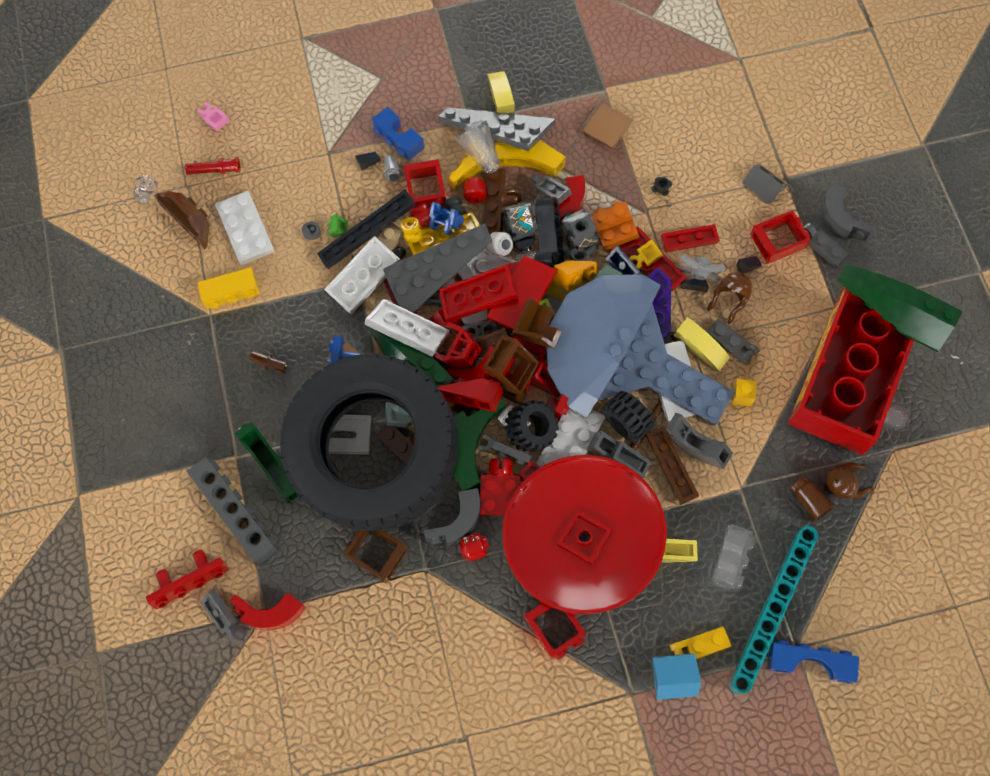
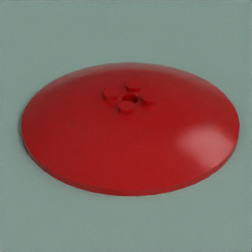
M574 455L545 464L521 483L512 496L504 517V552L516 579L534 598L551 608L563 612L596 614L616 609L628 603L651 583L661 566L665 554L667 541L666 520L655 492L634 470L606 457ZM582 533H588L591 538L587 542H582L579 536Z

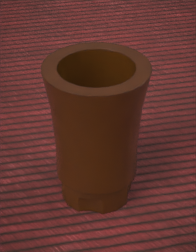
M806 476L798 480L791 487V490L806 509L813 523L824 517L836 506Z

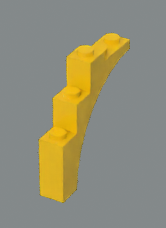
M475 137L465 147L466 158H463L460 166L450 173L449 185L451 189L456 191L470 177H474L488 169L507 166L531 168L555 178L564 168L566 156L541 140L529 151H525L498 141L494 143L493 147H490Z

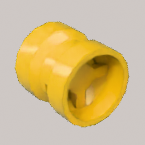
M414 217L406 218L401 222L404 239L408 243H416L422 238L419 221Z

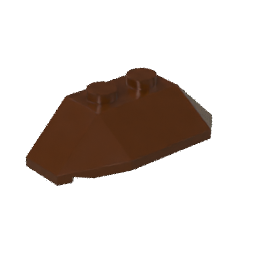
M166 191L155 194L154 197L159 205L206 249L208 246L210 224L206 219L208 215L202 208L198 210L193 199L190 197L186 198L182 193Z

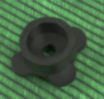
M657 177L655 185L652 186V191L667 196L669 188L672 187V182L665 177Z

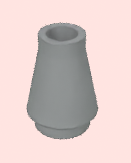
M392 155L385 156L384 177L389 182H396L401 178L402 172Z

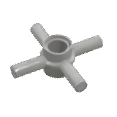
M685 254L680 257V260L687 265L677 266L681 272H691L690 276L694 279L706 280L708 277L714 282L720 281V276L714 272L725 271L723 264L711 265V260L707 258L695 257L693 260Z

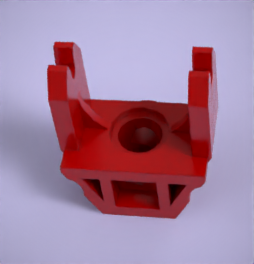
M446 322L444 326L458 335L446 357L435 353L432 357L452 368L474 366L482 351L481 347L466 329Z

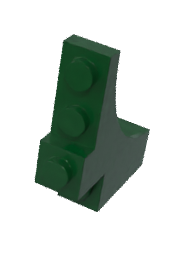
M502 398L495 412L477 408L469 413V417L466 416L464 411L453 413L459 439L458 459L453 475L462 491L471 490L481 484L476 471V449L480 436L488 423L506 408Z
M252 421L240 426L234 434L255 459L284 500L290 503L299 495L290 484L282 461Z

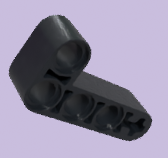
M556 197L538 199L535 203L540 254H535L534 260L554 268L555 265L565 262L559 204Z

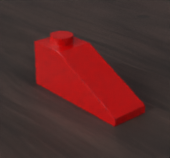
M481 378L438 386L446 401L490 412L496 411L503 394L500 382L493 379Z

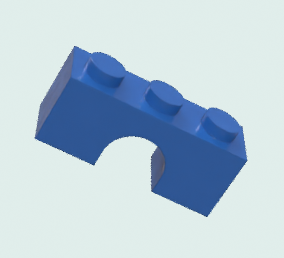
M386 107L372 119L374 132L378 136L381 135L389 146H393L401 157H405L410 161L425 148L423 138L412 128L405 133L396 132L401 127L400 119L389 107Z

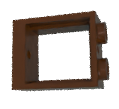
M501 335L483 369L493 379L500 382L506 391L521 396L539 362L517 339ZM513 354H515L520 359V362L510 380H508L503 375V372Z
M356 530V537L346 545L344 556L387 583L409 550L407 545L384 531ZM370 532L396 547L380 572L355 557V554Z

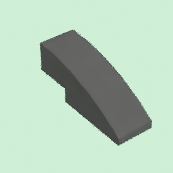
M603 431L595 432L587 448L597 456L606 457L626 465L642 478H644L652 463L624 442L616 441Z

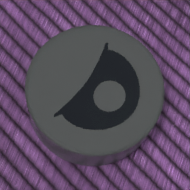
M310 221L302 226V234L307 240H315L321 234L320 227L316 222Z

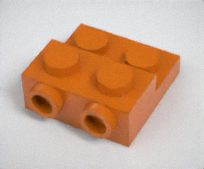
M617 201L613 203L612 207L607 209L599 208L595 211V214H592L605 251L639 238L626 201L623 203Z

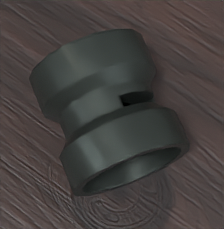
M452 196L444 202L445 208L448 211L454 209L459 212L458 214H467L466 208L462 206L463 202L460 196Z

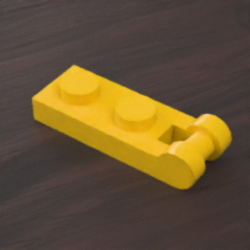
M724 626L674 643L670 645V649L672 652L674 651L675 655H682L683 651L681 648L686 647L688 653H694L696 659L729 648L731 643Z

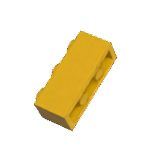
M252 267L197 282L201 301L206 309H215L220 305L232 304L238 300L250 299L260 294L257 278Z

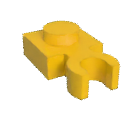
M652 239L637 249L639 252L638 256L634 255L629 259L632 262L637 260L638 264L636 267L640 269L644 262L649 266L661 258L663 254Z

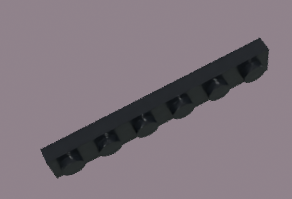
M403 190L318 252L317 255L325 267L330 269L414 208L416 203L407 190Z

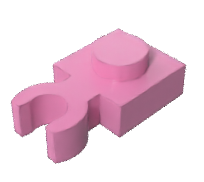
M205 102L204 105L207 109L202 111L198 108L197 110L200 116L204 117V121L215 131H218L229 121V118L217 107L212 110L210 105Z

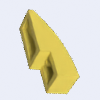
M505 72L487 74L496 111L498 113L514 112V100Z
M687 317L676 330L674 337L680 341L683 340L691 353L717 372L730 359L726 351L690 318Z
M667 539L662 562L698 561L696 540Z

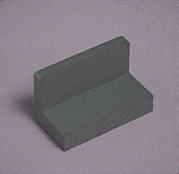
M761 164L754 165L743 180L745 186L769 204L773 202L779 192L784 191L788 186Z

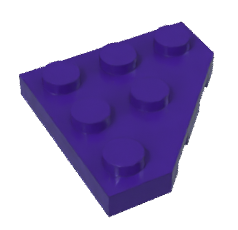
M657 267L648 278L661 285L652 304L664 340L671 333V279Z

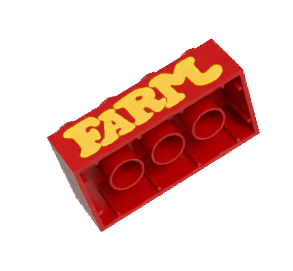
M843 287L833 307L788 425L863 455L878 441L914 340L899 333L896 327L889 321L886 322L882 319V315L875 309H870L865 305L866 302L859 296H854Z

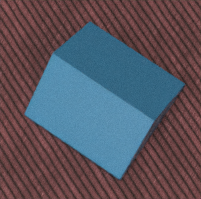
M694 653L653 657L656 700L699 696L701 679Z

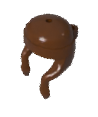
M729 273L715 288L713 299L708 304L707 311L716 306L720 292L735 291L740 303L729 314L728 324L732 323L736 313L746 306L752 294V281L742 273Z
M846 463L834 467L827 476V484L824 485L826 492H831L836 497L842 499L861 498L866 493L871 494L875 492V489L871 486L858 491L859 482L853 469L864 470L866 468L865 464Z

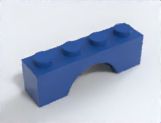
M776 640V643H772L769 648L767 669L769 671L789 674L794 672L796 666L802 660H812L825 668L830 681L848 684L858 683L859 656H853L850 651L840 650L839 653L831 652L830 648L818 647V650L810 649V645L800 643L797 646L789 645L788 641Z

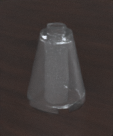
M482 120L470 124L464 128L466 132L462 135L458 133L456 136L457 143L484 172L493 173L499 169L500 160L489 124L486 120L484 123Z

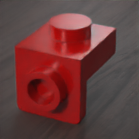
M562 394L560 400L549 397L546 405L548 404L551 407V411L554 410L556 413L554 417L558 418V421L569 410L567 406L569 399L564 394Z

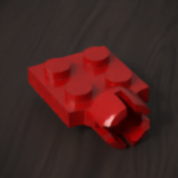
M499 458L491 459L489 461L488 475H481L480 516H505L509 502L520 486V476H515L512 473L511 459L503 458L502 469H499Z

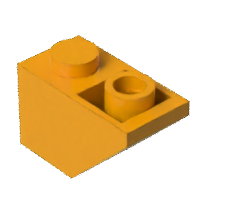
M567 260L554 266V269H557L558 273L553 282L567 291L587 284L596 277L597 263Z

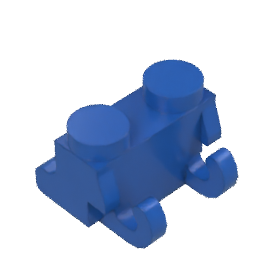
M433 202L429 217H431L430 228L433 230L438 228L435 222L445 226L444 233L450 236L453 231L449 230L450 227L453 226V229L461 227L464 223V217L454 209L448 211L447 209H442L440 204Z

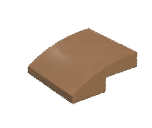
M602 103L583 132L614 149L621 136L626 133L633 119Z

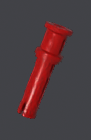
M239 157L227 160L220 158L214 162L185 164L187 175L219 172L220 174L236 171V173L241 172Z

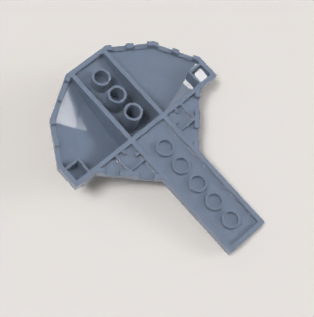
M602 275L567 294L549 325L559 328L562 332L555 348L547 347L546 349L547 372L561 396L564 394L569 399L567 402L569 409L585 418L588 417L595 403L599 400L613 397L621 390L629 393L649 388L715 426L734 391L667 354L652 304L661 285L644 275Z

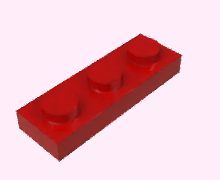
M715 224L661 234L665 253L718 244L720 241Z

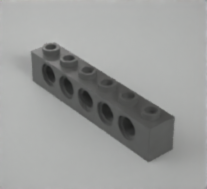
M207 457L203 458L186 472L251 559L258 566L278 551L274 546L277 544L276 540L271 534L268 536L263 530L266 527L259 519L255 521L252 517V514H254L253 510L248 504L244 506L240 501L243 499L241 494L236 489L233 491L229 485L232 483L225 474L221 476L218 472L221 469L214 460L210 461ZM215 476L214 482L208 484V479ZM222 491H226L225 497L219 499V494ZM233 506H238L237 511L230 514V509ZM248 520V527L241 529V524ZM255 536H261L257 544L252 543Z

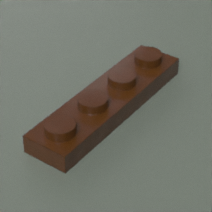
M664 426L647 433L645 436L679 504L682 505L698 498L699 494Z

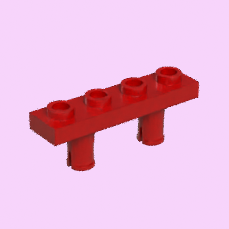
M198 550L192 554L198 569L172 582L166 569L159 570L155 575L160 589L145 596L148 604L155 609L167 606L169 602L186 596L193 589L203 587L208 581L222 577L225 572L229 571L227 563L221 557L209 563L205 552Z

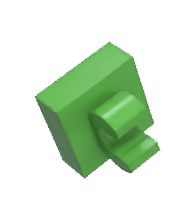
M337 214L330 216L331 222L327 226L331 228V231L327 232L328 235L340 237L348 231V220Z

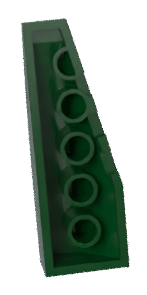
M846 264L837 279V282L854 296H859L866 302L865 305L870 309L873 308L881 314L882 319L892 323L899 333L936 352H939L963 312L908 284Z
M367 326L383 355L395 357L416 367L428 376L437 388L438 386L454 383V379L433 357Z

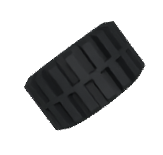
M619 391L602 408L605 418L615 431L633 443H637L654 427V420L648 409L635 396L626 391Z
M532 400L517 405L508 412L507 415L509 417L505 419L507 426L504 427L505 431H508L507 439H511L510 443L516 445V449H522L523 452H532L546 448L554 442L553 439L558 435L556 431L559 430V426L556 425L558 418L554 417L556 413L554 410H550L551 407L548 404L544 405L543 401L537 402V400ZM528 417L531 418L535 424V435H533L528 428Z

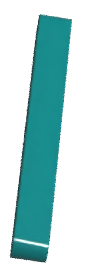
M804 526L796 533L732 675L729 685L731 691L737 695L745 694L751 690L818 539V532L812 526ZM802 533L809 534L810 541L805 540ZM795 550L802 553V559L795 556ZM787 568H791L794 571V577H790L787 574ZM779 586H783L786 589V595L779 593ZM771 604H775L778 607V614H774L770 610ZM763 622L769 624V626H770V632H769V633L763 631V629H762V623H763ZM754 641L761 643V652L754 649ZM746 660L753 662L754 669L752 671L746 669ZM737 679H742L745 682L744 690H740L736 686Z

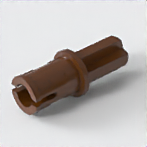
M252 351L249 356L250 361L263 365L265 369H273L282 374L287 369V362L273 358L272 355L266 356Z

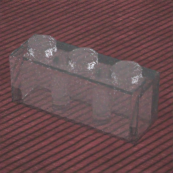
M732 524L727 526L710 585L733 593L737 588H741L744 580L741 574L749 563V557H747L748 549L752 550L755 541L752 538L753 531Z

